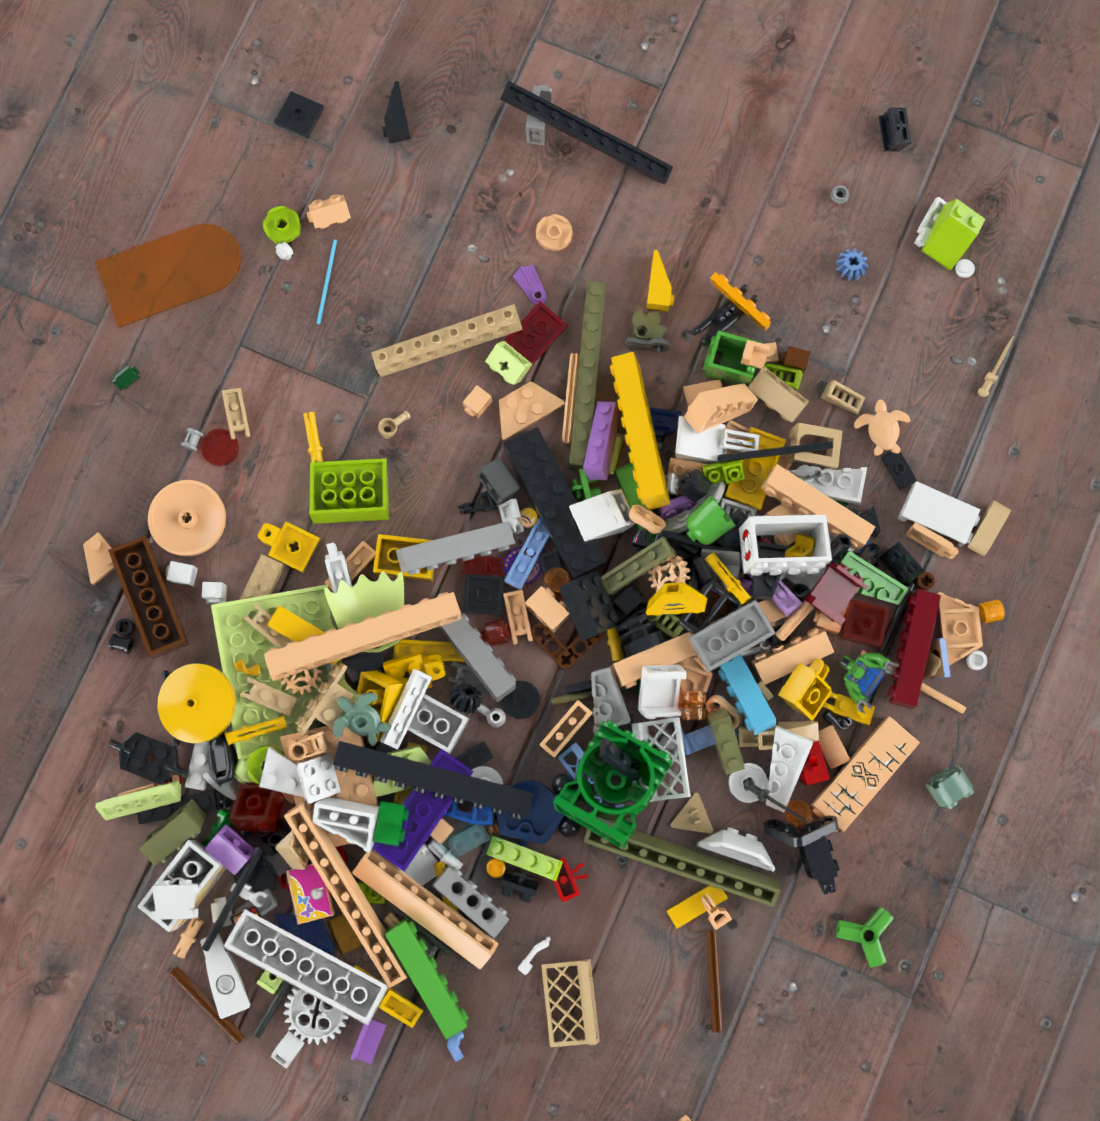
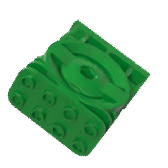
M607 720V722L602 721L599 730L595 733L592 742L589 743L588 749L583 754L577 767L576 781L565 783L560 794L554 799L553 805L554 809L624 850L636 828L634 817L647 807L656 790H658L660 783L665 778L668 769L672 766V760L667 752L655 750L648 741H639L632 732L628 730L622 731L617 728V724ZM606 737L627 753L630 758L637 759L641 763L639 772L641 773L642 783L648 789L639 785L638 780L633 781L623 776L607 762L601 763L594 759L595 757L601 759V739ZM583 775L594 780V789L603 801L612 805H621L631 801L635 805L613 808L600 803L592 793L590 781L583 779ZM618 777L622 782L620 785L614 786L610 782L611 779ZM581 798L592 813H587L577 807ZM600 817L605 820L616 822L614 823L613 827L610 828L609 825L605 824L597 818Z

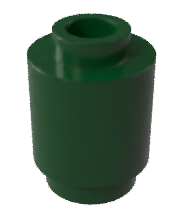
M126 364L113 375L114 377L111 381L122 391L124 388L128 389L140 378L138 376L140 372L133 364L131 366Z

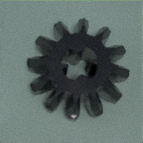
M464 682L461 684L456 683L449 692L448 704L453 706V710L457 709L459 713L464 712L466 715L469 713L474 714L481 705V692L477 691V687H472L471 684L466 685Z

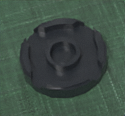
M516 681V689L502 699V705L510 717L527 719L537 712L540 705V695L533 684L526 681Z

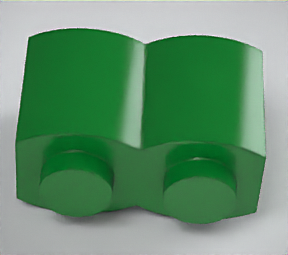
M380 802L374 842L398 846L400 842L404 841L405 830H402L403 821L407 822L409 814L406 805Z

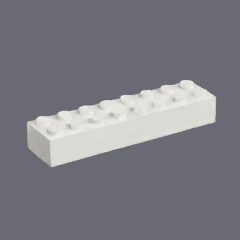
M246 909L224 945L227 950L366 1025H369L388 989V986Z

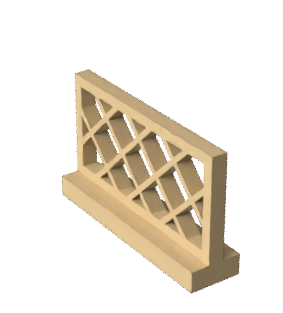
M591 959L542 964L550 1047L582 1044L596 1045L600 1039ZM569 966H577L578 975L574 980L565 973ZM547 968H555L560 972L555 981L548 977ZM562 975L571 982L565 991L556 984ZM573 984L580 989V996L577 1000L567 993ZM553 986L562 993L557 1002L550 997L549 992ZM564 996L574 1003L568 1011L558 1004ZM575 1005L582 1010L583 1016L579 1021L569 1014ZM555 1007L565 1014L559 1023L552 1018V1011ZM566 1017H569L576 1024L570 1032L560 1025ZM577 1026L584 1030L585 1039L578 1040L572 1035ZM557 1028H560L567 1035L563 1041L555 1042L554 1032Z

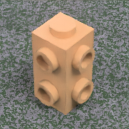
M344 194L332 195L329 199L323 201L315 200L308 205L309 212H306L309 222L314 223L315 229L326 228L336 222L343 223L351 218Z

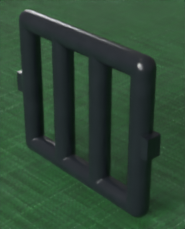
M711 578L699 593L706 597L713 588L721 594L720 598L697 628L688 622L693 613H683L678 623L694 635L709 626L727 600L737 606L734 611L747 604L741 605L732 592H728L724 586Z

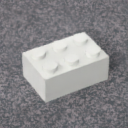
M424 694L407 730L451 754L470 719Z

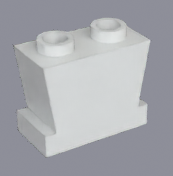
M171 880L159 881V885L152 886L156 909L152 911V920L193 919L198 917V909H194L198 884H192V880H179V884H172Z

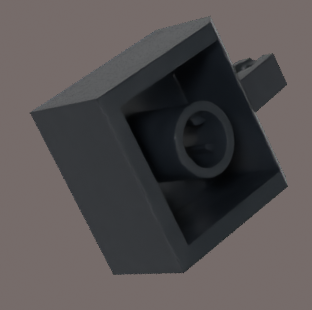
M824 836L803 847H798L806 875L818 882L824 895L836 892L834 877H838L837 871H839L837 860L832 857L831 851H833V846L830 839L827 840Z

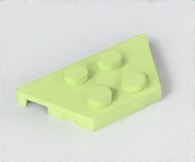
M419 745L387 753L427 765L432 763ZM374 776L373 787L376 797L414 788L409 785L406 786V789L394 786L395 782L387 780L386 783L375 781L376 776Z

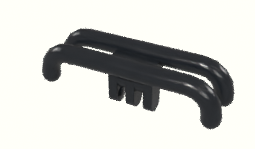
M743 284L739 289L743 293L741 296H744L747 292L748 285ZM753 295L750 300L756 304L758 296ZM727 300L700 325L693 327L691 333L693 336L699 335L715 322L719 328L701 341L702 346H708L712 336H716L718 330L725 332L745 313L739 309L734 314V303Z

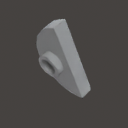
M802 465L797 470L790 472L803 481L823 477L821 468L817 466L809 467L808 465Z

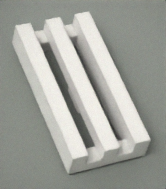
M725 428L721 430V449L737 452L758 450L759 435ZM727 435L753 439L754 442L728 438ZM726 442L734 443V444H739V445L750 446V447H754V448L752 449V448H747V447H741V446L726 444Z

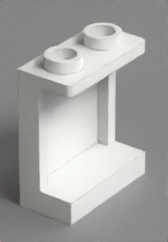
M680 665L642 666L638 704L639 712L647 719L681 716V711L678 708L681 679H686L687 672Z

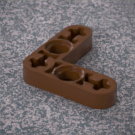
M536 624L531 629V635L535 642L560 668L565 670L572 668L601 640L603 633L599 634L597 639L593 637L589 641L592 643L590 646L586 640L582 641L579 635L566 648L545 625ZM537 628L539 630L542 628L544 629L543 635L546 638L548 637V635L551 636V638L546 640L544 645L541 643L542 641H544V639L541 636H535V629ZM551 641L558 644V649L555 652H550L547 649V645ZM577 642L585 644L586 649L584 652L579 653L575 650L574 646ZM571 649L578 658L575 659L573 656L569 660L570 665H562V657H568L571 654L568 650Z

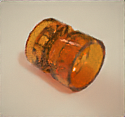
M559 567L550 569L544 578L545 588L548 587L556 596H560L561 593L558 587L569 582L568 573Z
M681 692V704L684 705L681 708V720H706V709L703 707L706 704V692Z
M794 800L786 806L810 823L814 821L812 811L805 801ZM785 811L786 819L790 825L800 828L809 824Z

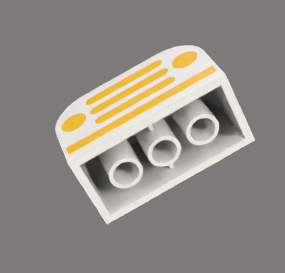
M188 840L154 885H159V881L171 880L172 884H179V880H192V884H198L194 907L196 909L226 868L205 850V846L200 842ZM152 888L137 906L151 918L152 911L156 910ZM161 919L154 921L170 932L181 927L187 919Z

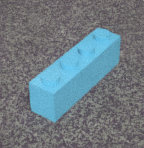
M741 654L734 657L732 661H727L720 665L719 677L722 682L726 681L728 685L726 689L730 697H734L737 701L735 706L739 714L743 713L745 716L744 723L749 731L752 730L754 735H757L776 726V718Z

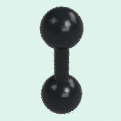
M564 773L556 775L552 781L553 791L559 795L565 783L572 782L573 779ZM565 815L558 825L559 832L567 838L575 837L581 827L580 824Z

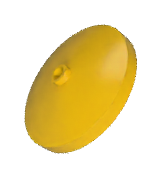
M188 664L178 668L164 681L158 696V713L163 726L172 736L188 743H203L215 739L227 729L235 712L236 698L231 682L220 670L206 664Z

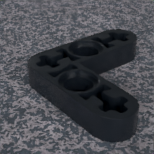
M835 816L821 817L800 828L778 819H770L763 823L767 836L792 847H803L835 832L839 828L838 820Z

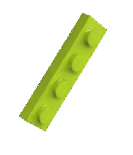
M492 836L486 855L555 881L563 861L496 836Z

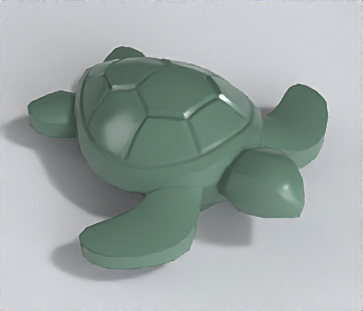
M365 693L360 695L355 703H352L346 697H339L337 699L338 706L346 713L335 720L333 725L334 735L339 738L343 729L348 726L353 733L368 736L369 744L374 746L377 741L376 735L391 729L388 723H381L377 711L368 705L376 701L378 696L374 693Z

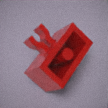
M819 741L813 742L800 773L799 781L800 783L803 782L804 786L830 780Z
M565 856L558 859L563 861L557 880H553L562 903L580 895L575 882L577 879L589 877L587 873L573 876V873L578 872V869L584 867V864L580 863L571 870Z

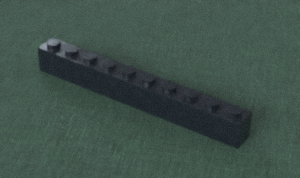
M339 741L333 765L336 766L335 770L347 773L348 769L356 771L355 775L367 778V775L376 776L375 781L386 783L387 780L394 781V786L405 789L407 785L413 786L414 791L424 794L428 790L434 792L433 796L445 799V796L453 797V802L464 804L465 801L472 802V807L483 809L484 806L491 807V812L502 815L503 811L511 813L510 817L522 820L523 816L528 817L534 795L531 792Z

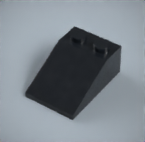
M269 808L238 834L254 849H256L257 845L264 848L260 859L279 877L290 868V865L276 850V846L293 830L287 822Z

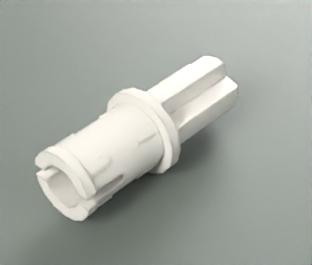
M435 839L428 844V849L440 859V862L443 861L451 869L453 866L458 870L462 867L463 863L451 853V850L448 851Z

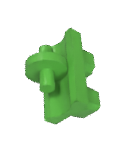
M579 469L581 485H579L578 479L572 480L573 487H570L571 492L575 493L576 499L582 498L581 491H583L585 500L600 495V488L589 489L588 483L597 482L598 480L589 479L584 469Z

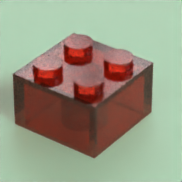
M851 599L844 615L846 620L842 625L840 639L875 648L881 647L890 608Z
M240 784L230 820L238 831L275 832L285 797L280 791L263 788L260 785Z

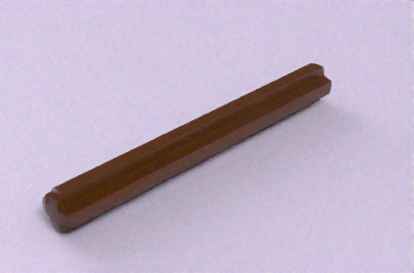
M707 930L706 943L712 1032L720 1033L723 1032L717 931Z
M179 967L174 968L170 972L172 979L236 1045L244 1040L245 1035L227 1017L223 1019L219 1017L216 1005Z

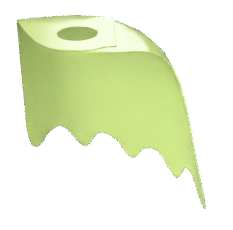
M382 571L379 579L375 582L368 580L366 576L361 574L354 586H348L343 580H340L336 593H332L329 589L324 588L326 599L338 629L344 628L349 623L357 624L363 622L367 617L373 616L375 618L382 616V613L389 610L393 612L400 610L404 606V580L402 572L398 574L395 581H391L387 574ZM401 639L384 644L380 648H372L363 652L383 651L400 642Z

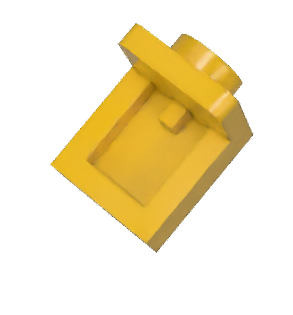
M800 533L797 534L795 545L785 551V558L812 557L815 538Z

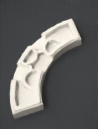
M725 483L712 484L708 493L691 510H685L671 519L666 518L664 530L678 534L688 529L686 525L688 515L711 495L717 500L718 504L724 493Z

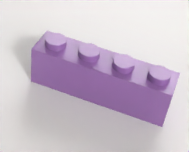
M597 402L583 466L589 479L607 480L621 417V412L616 402Z

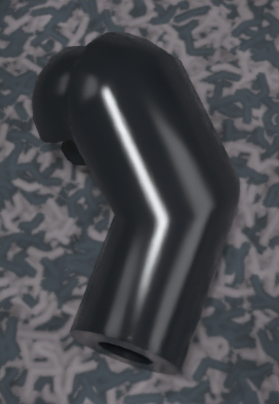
M212 787V789L220 794L218 807L221 810L230 808L232 799Z

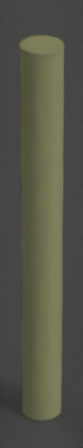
M619 686L620 691L627 690L626 686L621 688ZM592 689L551 698L552 706L593 697Z

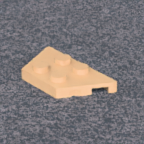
M532 381L499 400L503 442L565 406V402Z
M938 592L936 594L941 595L938 607L941 638H945L950 666L983 646L979 608L966 604L957 598L954 599L944 595L945 593Z
M696 656L690 658L691 662L681 666L687 672L686 679H681L678 708L681 713L700 711L713 675L711 672H707Z

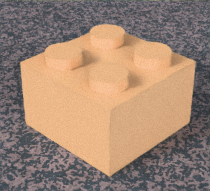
M541 586L525 602V605L554 634L569 619V611L562 601L558 603L555 600L556 595L548 587L544 589Z

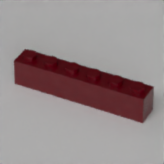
M918 589L913 594L911 593L908 605H910V609L904 618L906 627L900 636L902 645L896 654L899 667H894L893 672H895V674H892L894 681L888 690L889 703L908 709L917 707L941 595Z

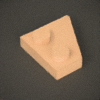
M99 532L83 544L90 582L93 585L115 569L108 551L112 547Z

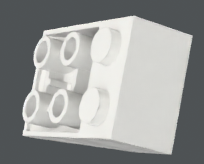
M622 489L609 491L569 506L584 541L620 534L637 524L628 515L630 506Z

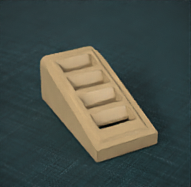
M832 380L826 385L821 399L857 415L865 397ZM847 395H848L849 398H848V401H847V403H846V402H844V401H845V399H846V397H847ZM853 399H857L854 406H851Z

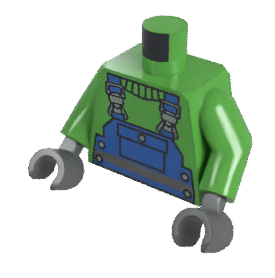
M879 653L859 654L855 661L844 655L839 665L848 670L844 676V684L850 697L856 703L859 712L866 714L863 710L865 705L871 709L872 705L865 700L870 698L886 673L895 674L892 671V666L899 667L898 663L890 662L889 659Z

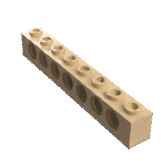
M513 304L371 352L376 370L380 377L523 329Z

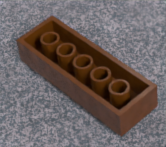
M142 536L108 549L148 656L155 659L190 645L149 539L146 536Z

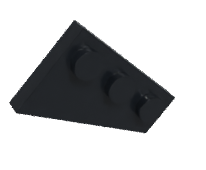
M757 542L759 558H785V551L790 548L789 546ZM763 573L758 576L752 575L751 598L771 601L781 574L770 575V573Z

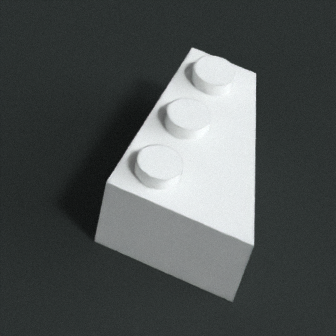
M326 797L316 801L312 822L333 834L346 838V841L351 844H357L369 853L374 845L379 807Z

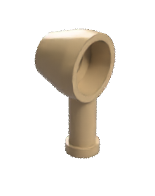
M405 410L395 419H382L378 425L381 436L389 439L395 435L397 426L410 419V414Z

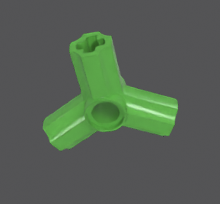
M879 906L864 925L839 920L836 928V937L860 942L869 967H876L886 963L878 938L894 918ZM866 930H870L872 933V937L869 940H865L863 937Z

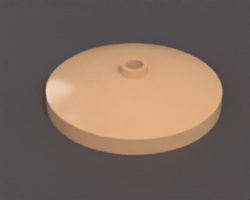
M194 480L177 481L163 488L153 499L148 513V526L153 539L160 547L178 556H195L206 552L220 539L226 524V511L219 495L206 484Z

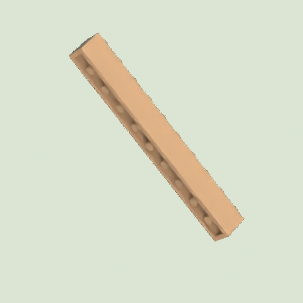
M444 592L439 594L437 598L431 600L426 598L415 605L407 604L402 606L400 610L394 612L389 610L382 613V616L367 617L363 622L357 624L349 623L339 630L330 629L323 635H312L299 643L294 641L280 649L272 648L268 650V653L264 654L269 674L272 680L275 681L460 620L461 612L454 592Z
M764 600L758 603L772 627L778 625L777 621L783 619L786 622L795 612L793 611L786 617L772 601ZM716 620V621H714V622H711V623L709 624V626L712 625L713 623L719 621V620ZM690 632L614 663L612 669L620 688L626 686L628 689L637 685L636 681L641 679L642 666L676 665L678 663L680 666L691 662L690 658L697 656V659H699L688 640L692 634Z
M304 801L290 809L284 817L386 984L391 988L406 979L408 973L385 936L386 930L324 828L312 822L314 812L307 801Z

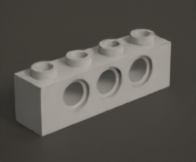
M454 866L452 869L446 867L431 886L490 937L495 938L510 920L506 917L507 912L499 905L496 908L491 904L492 899L483 892L481 895L477 892V886L468 879L466 882L462 879V873ZM455 882L461 884L459 893H453L452 885ZM470 895L476 897V903L473 906H468L467 898ZM485 908L491 910V916L488 919L482 917V911Z

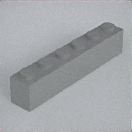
M508 521L401 548L396 553L402 573L408 572L409 575L420 573V569L425 567L429 571L439 568L438 564L445 563V566L457 563L456 559L463 558V561L474 559L475 554L480 553L482 557L492 554L491 550L498 549L499 552L509 550V546L515 544Z
M462 612L460 620L439 626L438 628L494 700L499 702L516 689V678L511 672H506L503 668L505 665L499 657L495 658L491 653L493 652L491 646L480 639L481 634L475 627L472 628L469 625L468 617Z

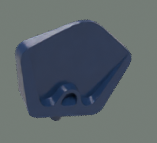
M535 780L510 785L509 787L531 792L534 795L528 817L523 816L522 820L510 817L511 813L503 811V815L497 813L500 833L504 836L520 839V846H527V841L540 844L547 843L564 816L554 809L553 801L557 795L545 785Z

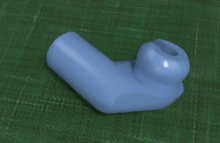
M462 1031L450 1037L447 1043L448 1050L455 1062L464 1057L459 1048L460 1040L464 1038Z

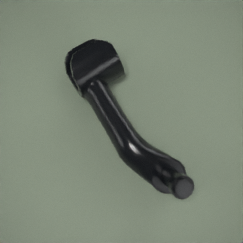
M640 603L639 609L622 619L620 623L622 624L625 620L635 615L646 614L643 608L647 607L648 603Z

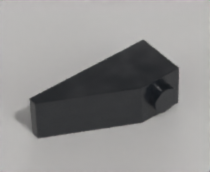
M399 81L394 83L384 117L385 126H382L384 138L388 137L389 143L411 139Z

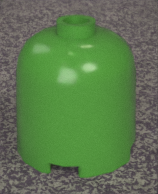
M712 495L692 511L686 519V525L689 529L687 532L688 536L693 542L698 540L704 545L715 542L736 526L726 511L717 504V500Z

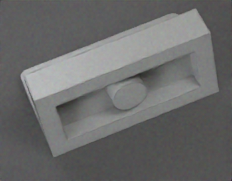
M702 549L701 557L704 556V560L715 552L736 580H739L741 571L740 552ZM706 562L710 572H713V579L722 581L719 578V576L715 573V571L711 568V566Z

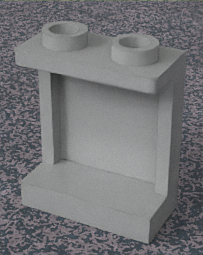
M534 85L532 93L552 103V89L545 85ZM528 114L526 143L544 146L546 140L545 123L538 122L537 118Z

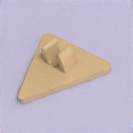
M699 793L693 794L670 824L672 828L709 834H712L714 831Z

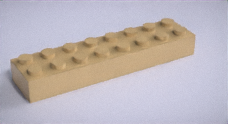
M261 554L239 600L272 594L285 565Z

